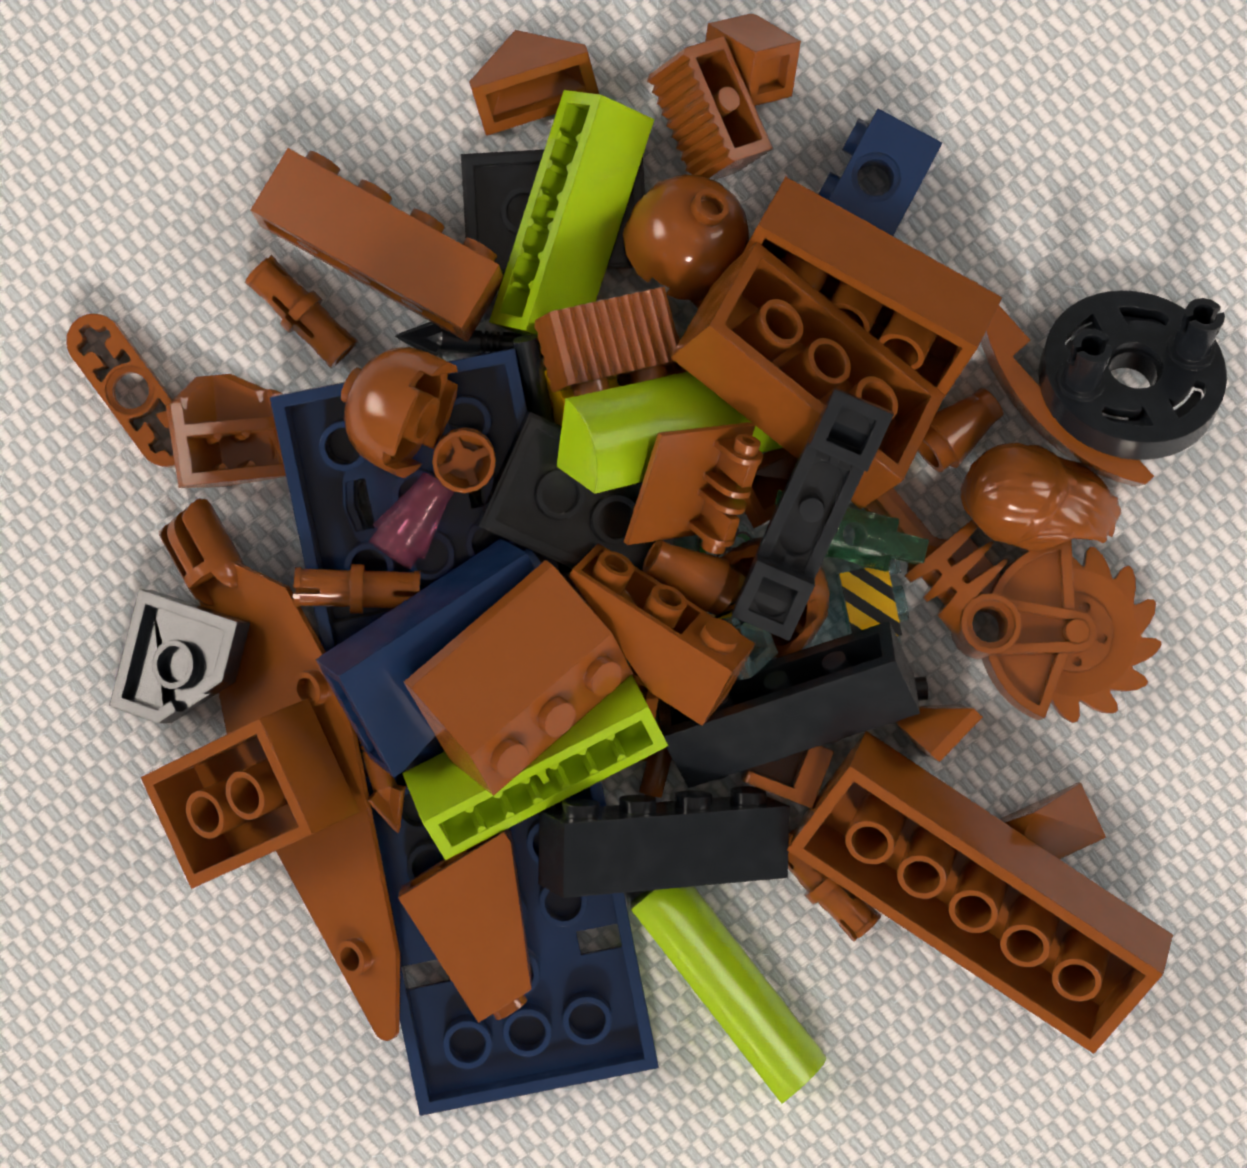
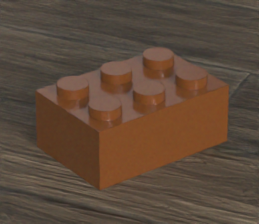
M308 698L261 717L140 777L191 889L360 812Z

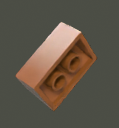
M545 560L406 679L404 684L450 761L494 796L613 692L633 672L612 632L559 571Z

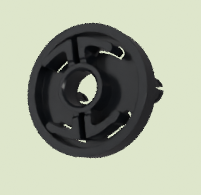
M1123 290L1098 293L1076 302L1067 308L1054 322L1040 357L1038 370L1039 386L1047 408L1056 421L1070 435L1088 447L1111 456L1133 460H1149L1167 457L1187 449L1196 443L1210 428L1226 391V364L1223 353L1215 339L1225 320L1224 312L1218 313L1221 306L1211 299L1198 298L1190 301L1184 309L1174 302L1153 294ZM1091 323L1085 328H1083L1080 332H1078L1074 339L1068 341V343L1065 345V342L1069 338H1071L1080 327H1082L1085 324ZM1118 368L1136 370L1146 377L1150 387H1128L1120 383L1112 375L1111 371ZM1193 387L1201 389L1203 391L1204 397L1202 399L1201 392L1194 390L1191 396L1188 398V400L1179 408L1174 410L1173 407L1181 403L1188 396ZM1102 413L1116 417L1128 418V420H1120L1103 416Z

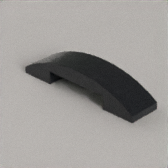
M834 387L808 437L770 519L739 593L732 617L790 641L815 587V577L864 471L868 472L894 416L892 411Z

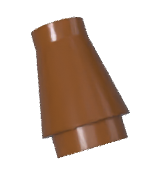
M980 388L972 395L937 411L918 449L919 454L938 472H943L949 466L957 468L990 427L1003 417L1004 413L999 402L988 390Z
M663 540L656 541L652 545L643 564V572L655 578L663 585L679 590L688 601L716 616L723 613L729 606L736 593L740 579L739 572L730 567L728 559L674 546Z

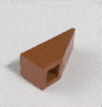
M598 543L572 569L569 577L594 613L612 632L622 653L649 692L703 726L728 695L756 643L741 635L729 622L713 617L688 601L679 590L663 585L641 571L624 555L610 551Z

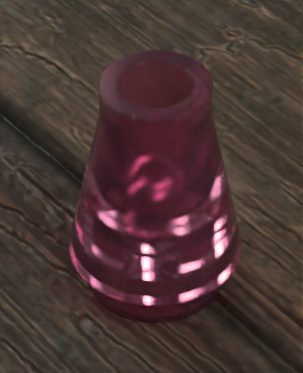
M423 472L417 482L373 524L377 530L369 542L396 562L411 569L418 557L425 560L446 505L454 492L442 485L436 478Z

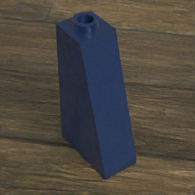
M499 539L315 659L369 758L391 776L395 777L403 772L435 737L434 732L405 686L404 681L542 564L530 549L527 548L523 551L507 541Z

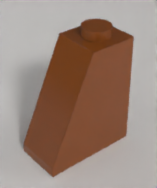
M508 828L447 860L440 861L402 885L398 899L478 1023L492 1014L496 1020H501L511 1015L527 1002L528 999L524 994L531 990L532 976L512 831Z

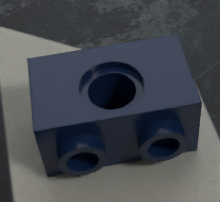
M878 108L870 123L858 118L842 148V151L852 156L841 177L830 171L818 195L894 236L942 142ZM867 166H876L882 169L889 179L888 192L879 196L865 193L858 184V171Z

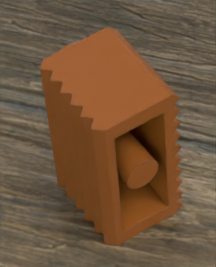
M724 36L684 48L649 74L647 82L654 85L652 93L658 96L657 104L663 110L661 115L668 119L666 126L673 130L671 138L678 141L676 149L682 152L680 160L685 162L687 166L686 172L717 180L741 171L755 160L761 158V156L767 154V152L774 150Z
M665 287L551 311L535 320L534 328L538 332V341L541 344V353L544 356V365L547 368V377L550 380V389L553 393L572 389L573 396L602 391L610 389L608 380L629 376L631 384L667 376L665 367L676 363L670 357L676 349L679 340Z

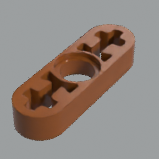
M86 314L79 317L72 323L67 333L66 344L69 354L145 458L158 466L175 467L172 453L166 450L157 453L154 450L153 445L158 442L159 436L151 424L144 422L138 430L133 423L134 420L151 414L160 401L167 406L173 398L115 321L101 314ZM88 328H93L100 333L108 329L111 336L104 343L113 358L119 361L126 352L131 359L130 362L120 364L110 370L103 381L98 376V372L108 369L107 364L98 354L94 352L84 354L81 349L88 343L87 337L84 334ZM127 374H139L148 384V397L137 408H125L116 398V385ZM167 410L155 414L162 425L169 429Z

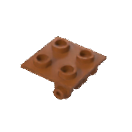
M753 422L658 433L624 543L632 545L698 535L702 538L701 547L712 554H723L726 547L732 546L735 542L736 531L740 522V518L736 515H741L745 512L747 503L744 499L748 498L751 494L752 483L758 465L761 464L763 454L759 450L761 442L752 436L756 425Z

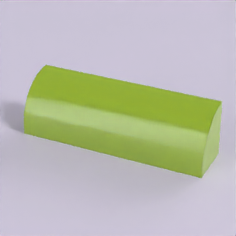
M563 91L489 323L521 335L533 334L538 337V332L534 328L536 319L551 311L596 302L655 119L601 94Z
M689 372L565 398L557 467L596 494L643 482L657 435L660 432L751 421ZM755 426L752 436L761 442L759 450L762 453L783 448Z
M630 675L494 796L452 763L446 752L402 774L423 825L444 859L447 860L668 747V744L634 677Z
M695 886L647 890L630 902L632 912L781 1104L799 1091L821 1069L827 1059L824 1052Z

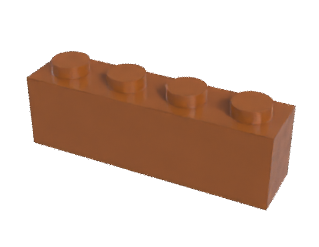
M287 148L250 209L260 227L468 342L500 289L503 274L499 264L495 263L498 256L491 249L474 239L466 238L463 244L446 236L442 233L445 226L431 215L414 208L409 215L392 206L390 203L393 198L377 185L362 179L358 186L338 176L341 169L321 154L309 151L306 157Z

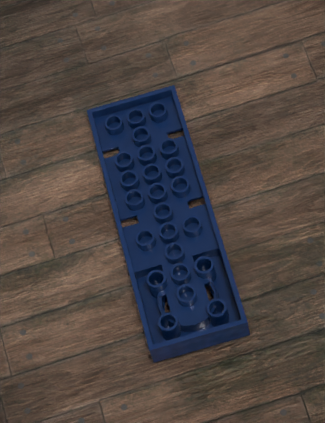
M514 348L448 361L457 366L458 372L448 373V380L458 384V391L451 416L441 438L452 429L461 427L473 428L488 437L495 451L494 473L488 483L481 487V503L483 505L472 508L469 492L451 491L438 480L432 464L435 447L432 449L422 444L419 451L412 458L422 463V465L416 472L406 478L385 471L359 455L349 441L344 422L346 403L341 400V391L345 381L270 397L305 569L351 570L352 564L365 565V571H421V591L499 539H503L523 551L527 549L476 526L524 415L528 412ZM365 478L375 524L374 528H367L368 524L359 505L358 479ZM532 551L541 563L545 560L548 561L560 573L558 562ZM313 606L320 641L325 652H328L393 608L364 607L363 614L350 613V607ZM435 736L403 772L395 776L398 785L406 786L399 833L394 831L371 805L400 951V1024L419 1115L423 1116L659 1068L625 894L614 893L562 898L539 885L538 813L510 827L532 976L531 990L524 994L528 999L527 1002L517 1011L501 1020H496L492 1014L478 1023L451 979L409 988L404 966L438 959L398 899L400 888L408 881L444 860V857L423 825L402 773L445 752ZM366 776L365 779L370 797L373 790L369 776ZM602 780L566 798V800L591 799L598 801L600 806H607ZM618 924L621 946L586 953L580 952L577 937L578 931Z

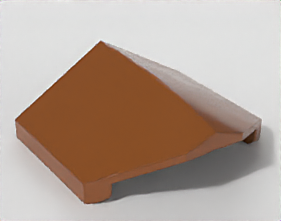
M232 374L195 377L166 406L178 488L227 487L286 477L270 397L283 393L274 389L267 390Z

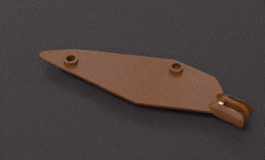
M199 498L172 519L170 523L165 525L159 531V536L186 586L195 599L199 601L200 606L251 623L236 682L218 693L226 733L229 734L261 717L307 698L309 699L360 812L285 846L276 852L373 1031L381 1040L390 1041L397 1037L400 1026V951L371 804L367 801L369 794L357 734L315 660L326 652L302 608L294 607L293 592L290 586L245 566L214 507L207 499Z

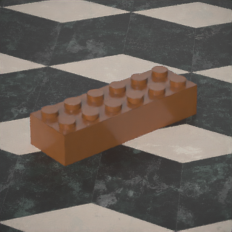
M865 731L817 795L813 807H808L787 848V851L1093 1054L1163 976L1173 938L1172 933L867 731Z

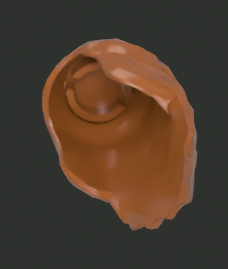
M1004 443L990 448L971 464L961 486L960 498L965 511L988 537L994 541L1012 544L1028 551L1052 548L1074 538L1097 540L1104 543L1107 541L1108 535L1113 537L1116 522L1122 514L1118 497L1110 492L1106 484L1096 473L1092 472L1084 464L1059 457L1040 445Z

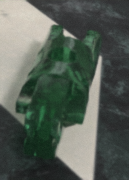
M778 490L775 502L776 506L783 493L782 490ZM848 507L825 558L839 559L863 567L888 572L891 559L912 564H923L929 540L897 532L899 518ZM847 524L855 532V538L851 545H848L843 537V531Z

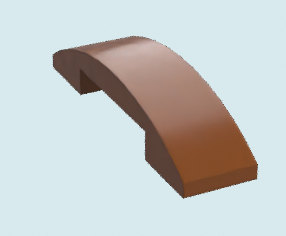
M998 306L983 336L981 345L995 377L1015 408L1046 441L1073 461L1082 463L1092 472L1116 482L1134 487L1146 485L1154 475L1140 460L1119 458L1088 447L1070 435L1056 421L1045 404L1040 386L1013 357L1030 339L1008 314Z

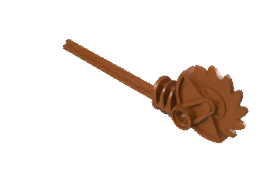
M690 300L697 309L703 302V300ZM891 488L864 507L866 512L906 558L907 573L904 576L911 583L922 578L929 586L922 598L928 602L937 596L943 603L937 616L951 631V637L957 649L968 657L977 660L982 659L986 672L999 693L1012 706L1035 720L1044 719L1051 703L1062 718L1075 723L1078 722L1080 717L1079 702L1100 713L1113 714L1118 711V704L1110 691H1135L1148 684L1146 677L1134 670L1133 666L1151 658L1162 645L1161 641L1156 638L1141 637V634L1148 627L1155 614L1156 602L1154 599H1147L1136 605L1134 604L1136 577L1131 566L1128 565L1120 569L1113 579L1105 558L1095 547H1089L1085 551L1083 565H1081L1072 556L1071 539L1052 548L1029 551L999 573L1009 560L1005 558L995 566L992 565L984 554L992 547L994 542L990 541L981 548L977 547L970 538L979 527L973 520L966 523L948 539H939L932 535L894 488ZM984 611L990 613L998 622L999 633L994 642L982 641L976 636L972 622L977 612Z

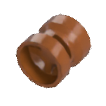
M461 427L452 429L442 436L435 447L432 464L434 473L442 485L454 492L468 493L477 491L488 483L494 473L496 456L493 444L485 434L477 429Z

